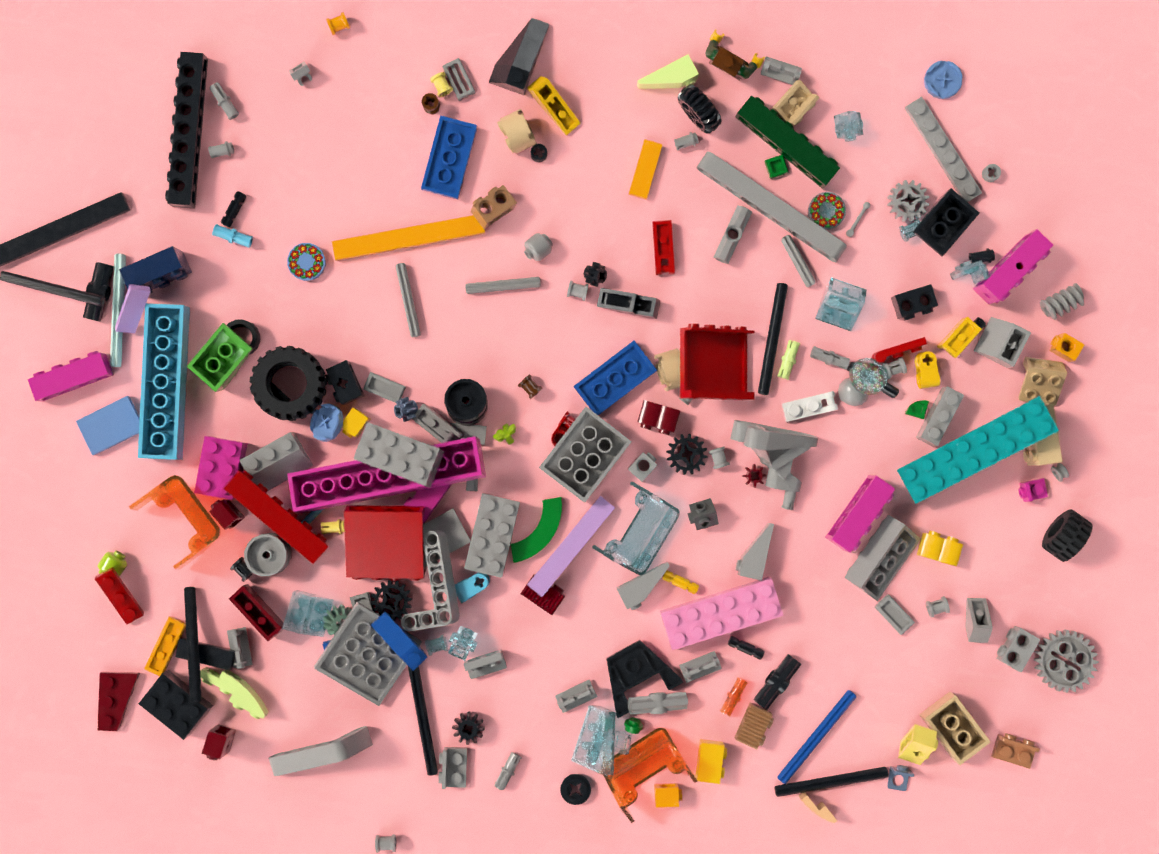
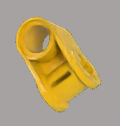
M930 351L918 353L914 359L918 388L924 389L940 386L936 355ZM928 358V362H923L922 360Z

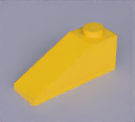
M540 76L527 87L537 103L566 136L581 124L548 78Z

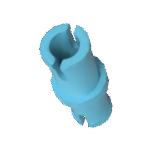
M218 224L213 228L212 236L228 240V243H237L247 248H250L252 245L253 236L237 232V229L233 228L231 230Z

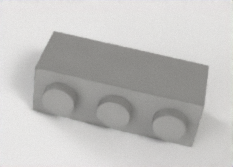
M948 386L942 387L915 438L932 447L938 446L965 395Z

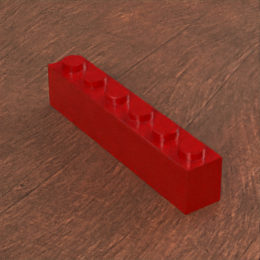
M238 470L225 484L223 489L308 561L314 564L329 547L326 544L327 539L320 533L315 535L311 531L313 527L305 520L301 523L296 518L298 514L293 512L291 508L286 510L282 507L283 502L275 495L273 498L267 494L268 489L261 483L255 484L252 481L254 477L246 470L243 472Z

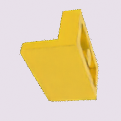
M968 316L962 318L937 345V348H943L953 358H957L982 329Z

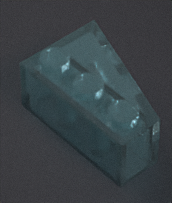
M589 705L571 758L572 762L601 775H614L616 712L600 705Z

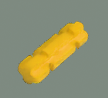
M668 570L662 577L663 580L672 582L673 585L684 590L687 589L692 594H696L699 589L698 584L690 583L689 580L677 574L673 575Z

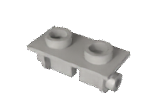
M766 56L760 75L793 85L800 78L802 68Z
M246 627L227 630L230 649L235 650L233 668L239 669L253 665Z
M715 651L679 665L686 683L722 669Z
M590 679L555 695L562 713L598 697Z

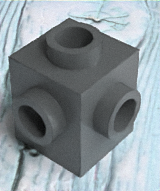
M711 498L689 504L690 513H687L690 524H694L697 531L719 524Z

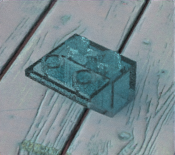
M830 277L815 319L851 331L865 304L867 289Z
M301 590L293 591L282 629L303 635L324 637L326 629L323 627L325 623L323 616H328L326 610L331 611L334 599Z

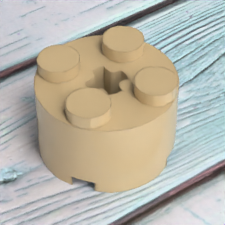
M521 109L500 118V121L497 122L501 132H503L504 136L507 135L508 137L505 139L509 150L516 154L537 144L527 119L524 118V113Z
M675 348L656 354L654 360L658 359V364H655L661 385L666 384L667 386L664 390L670 391L679 388L680 350Z

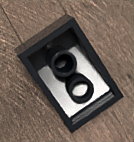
M950 188L932 206L913 233L943 257L980 212Z

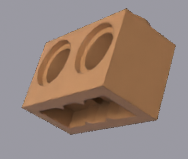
M504 185L499 188L495 186L488 192L486 197H479L472 203L473 206L470 212L483 229H486L514 210L517 202ZM496 198H502L504 203H498ZM481 208H486V209H488V210H489V213H488V214L483 213V212L481 211Z

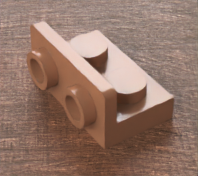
M1005 733L1004 736L998 734L991 756L1030 769L1035 752L1039 753L1040 751L1035 746V742L1023 739L1022 742L1016 740V736Z

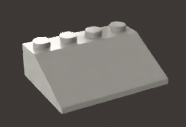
M585 407L539 468L585 503L632 441L588 407Z

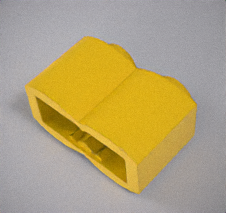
M930 530L929 533L922 534L917 555L957 567L963 544L958 543L959 539L950 536L944 539L940 537V533Z

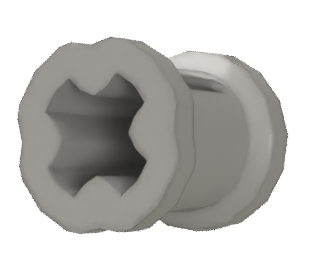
M570 280L566 297H578L585 301L589 284L581 285Z
M902 357L890 363H882L887 379L899 373H907V367Z
M725 446L708 451L714 462L713 469L730 465L724 453Z
M945 596L936 601L925 602L927 612L931 618L943 612L950 613V607Z
M396 834L380 837V835L375 836L376 853L384 850L396 852Z

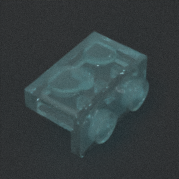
M982 260L975 263L967 261L954 267L955 271L950 273L952 280L970 274L974 284L988 279V268L982 263Z

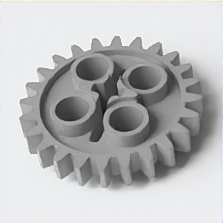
M1067 629L1063 630V634L1061 631L1056 630V636L1049 633L1050 639L1043 637L1044 645L1038 644L1041 650L1034 651L1039 655V658L1033 659L1039 663L1034 668L1041 670L1037 676L1044 677L1042 682L1048 683L1049 688L1055 687V690L1058 692L1062 689L1065 693H1068L1069 688L1071 691L1076 692V686L1083 689V682L1089 685L1090 683L1087 678H1094L1091 672L1098 670L1093 667V664L1099 663V661L1093 659L1098 653L1091 652L1095 646L1088 645L1090 640L1087 638L1083 639L1084 635L1080 633L1077 635L1076 631L1072 630L1069 633ZM1062 643H1065V650L1063 652H1060V645ZM1054 651L1056 654L1066 658L1069 662L1079 666L1080 670L1078 671L1076 668L1066 664L1063 660L1053 656L1051 652ZM1081 653L1082 659L1080 662H1077L1076 656ZM1055 659L1056 665L1050 669L1049 664ZM1072 670V676L1067 679V671Z

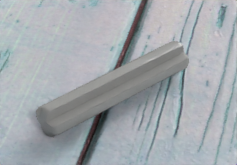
M791 235L784 236L781 242L805 286L808 288L814 285L816 281Z

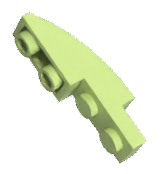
M208 667L201 669L202 682L211 686L214 684L225 694L231 693L229 702L233 703V707L239 710L245 709L250 712V716L256 719H264L269 712L260 696L237 674L229 670H224L219 674Z

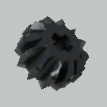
M468 711L466 717L462 712L460 713L461 719H454L456 724L452 726V729L458 731L453 736L457 737L460 735V743L463 739H466V745H469L470 739L473 743H477L476 737H483L480 731H484L485 726L480 724L484 720H476L479 715L478 713L471 717V711ZM466 724L468 726H473L471 732L468 729L465 730Z

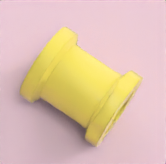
M445 72L437 73L430 78L431 83H434L438 91V97L446 96L453 91L452 86H449L445 78Z

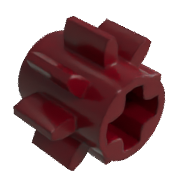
M752 464V469L745 467L747 473L742 475V477H746V485L751 482L753 483V488H756V483L764 484L762 477L767 475L762 474L763 467L756 469L755 464ZM751 472H758L756 475L758 477L757 480L750 479L752 477Z

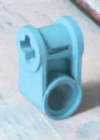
M478 572L455 584L456 595L459 601L463 603L484 590L490 583L489 576ZM478 577H479L480 579L483 578V579L485 580V581L483 582V586H482L481 583H480V584H477V583H476V581L478 580Z

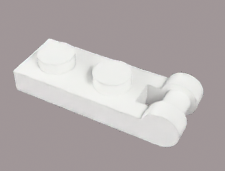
M834 391L782 403L785 421H793L838 410V406L834 401ZM826 399L828 406L822 407L821 400Z

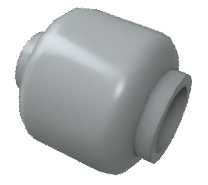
M536 233L524 242V254L529 260L541 261L551 253L552 241L546 234Z

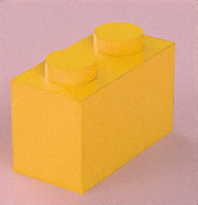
M700 739L695 774L696 781L720 784V779H724L725 767H722L723 759L727 757V748L724 747L723 742Z

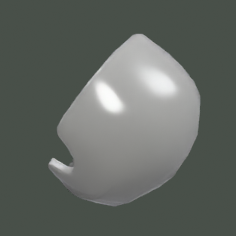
M851 377L844 379L839 384L838 395L842 402L855 407L863 405L868 400L869 394L856 389ZM860 379L863 385H868L865 381Z

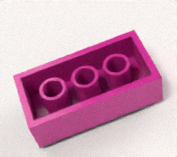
M868 475L825 538L843 551L849 553L852 550L856 551L861 544L859 541L863 535L866 536L870 532L873 520H877L883 513L882 507L893 499L895 488L877 475Z

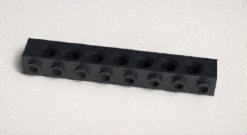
M180 51V57L177 58V68L179 69L178 76L175 78L177 95L174 96L173 100L174 107L176 108L175 114L172 115L174 131L170 135L172 152L169 153L168 159L171 165L170 171L167 172L169 188L165 193L167 204L172 207L195 209L208 67V58L204 53ZM189 71H195L192 77H187ZM193 89V93L190 96H186L187 90ZM187 108H191L190 114L184 115V111ZM189 126V132L182 134L183 129ZM188 145V150L185 153H181V148ZM186 164L185 171L179 172L180 166ZM184 183V189L182 191H178V185Z

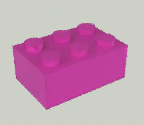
M204 436L194 493L236 500L223 487L238 470L243 472L240 460L246 456L248 443Z

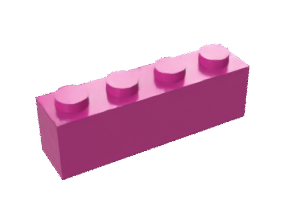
M94 351L88 353L86 358L81 359L79 357L70 360V364L64 366L62 364L51 367V371L34 373L33 377L27 380L35 401L43 402L113 376L114 374L107 355Z
M452 484L416 491L413 498L409 497L403 506H424L423 524H425Z

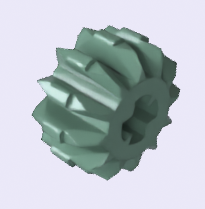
M340 604L338 608L333 605L332 611L326 610L328 616H323L325 622L323 627L329 635H335L352 610L350 607L345 608L343 604Z

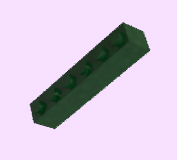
M751 95L737 112L735 118L780 155L783 154L786 160L823 189L840 169L838 162L831 157L825 156L819 146H813L809 143V139L804 134L797 133L791 123L781 120L779 114L775 110H769L764 106L765 103L759 97Z

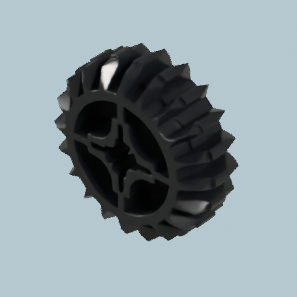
M689 85L681 90L677 99L688 118L704 133L710 134L712 131H715L721 124L722 119L719 111L707 95L694 85Z

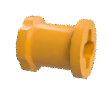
M344 12L335 18L326 19L332 35H335L337 31L342 29H350Z

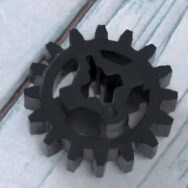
M680 434V440L674 437L675 443H669L668 445L671 447V450L666 451V453L670 454V457L666 460L672 461L670 467L676 466L675 472L678 473L682 470L683 475H686L687 471L691 475L694 474L693 469L700 471L699 465H705V462L702 461L703 458H708L703 453L707 450V448H702L704 441L697 442L698 436L692 439L691 434H688L687 438ZM687 441L694 443L698 448H691ZM680 444V451L674 454L675 448ZM685 448L692 453L688 460L686 457H682V454L685 453ZM696 455H699L697 463L693 465V459ZM682 460L685 462L686 467L679 465L676 461Z
M388 580V585L384 582L380 583L382 588L375 587L377 594H371V597L375 598V600L370 602L371 605H375L372 611H378L379 615H382L385 612L383 609L386 608L392 611V613L387 614L394 621L396 617L401 620L403 617L402 613L404 615L409 613L406 608H412V605L408 603L413 600V597H408L411 590L405 591L406 584L399 586V580L395 584L392 583V580ZM390 588L397 589L400 593L392 592ZM383 592V601L379 603L380 595ZM390 598L396 599L394 605L392 603H388V600ZM404 598L403 608L400 609V601Z

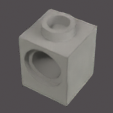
M642 452L628 470L643 482L656 468L657 464L655 461L657 459L649 452L647 454ZM641 460H646L649 463L648 470L641 471L638 464Z

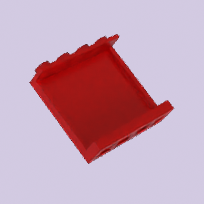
M696 323L680 328V398L755 400V392H747V334H754L755 331L747 330V327L744 326L731 329V326L728 325L716 328V325L708 324L700 327V324Z
M347 505L344 510L346 577L354 580L371 578L372 580H380L382 578L400 580L402 578H409L412 581L423 579L426 569H424L423 543L424 506Z

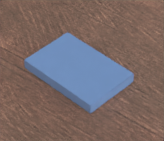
M125 396L77 420L76 423L91 454L96 455L139 434L140 417L130 396Z

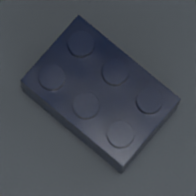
M174 246L119 269L127 289L130 284L150 287V294L153 293V289L158 287L160 289L170 285V282L176 279L177 281L186 279L188 274L192 273L184 252Z

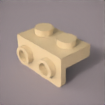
M797 80L772 109L779 114V117L784 122L788 121L792 125H796L803 120L805 113L816 105L819 96L812 94L801 80Z

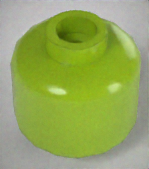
M117 550L115 552H106L97 565L98 573L100 574L113 567L120 577L127 567V562L124 559L126 556Z

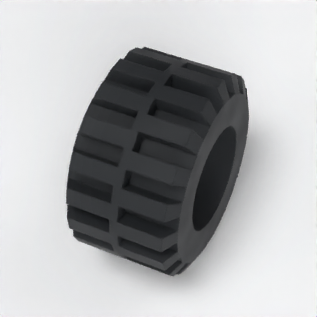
M1069 509L1060 514L1049 526L1042 540V548L1060 561H1068L1085 546L1091 535L1093 525L1076 511Z

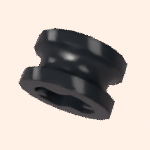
M543 144L532 146L530 151L531 158L539 163L545 161L548 155L547 148ZM536 149L544 151V153H542V157L539 158L538 155L534 156V153H536Z

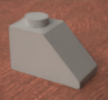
M986 598L966 599L965 628L968 642L988 643L993 626Z

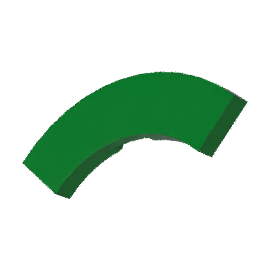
M561 497L542 500V516L536 529L525 539L511 544L514 563L536 555L551 541L561 519Z

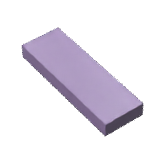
M129 285L115 325L116 332H136L150 294V287Z

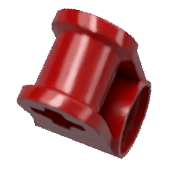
M568 411L552 434L551 442L554 447L557 444L554 441V437L557 434L564 435L571 426L570 423L576 420L569 415L570 412Z

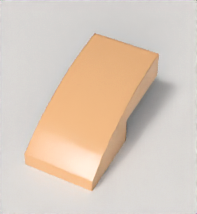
M805 792L798 795L801 801L813 813L835 824L837 822L823 802L816 806Z

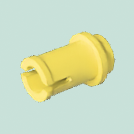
M338 519L333 522H321V527H323L321 528V533L338 532L342 534L344 532V520Z

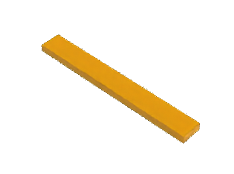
M474 215L335 240L332 241L334 258L338 261L484 234L485 229H483Z

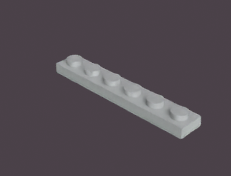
M923 97L907 105L904 109L956 192L967 202L982 194L979 186Z

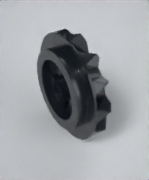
M570 774L562 781L560 793L567 803L580 805L589 798L591 785L586 777L580 774ZM570 784L574 786L580 784V793L574 792L571 794L572 787Z

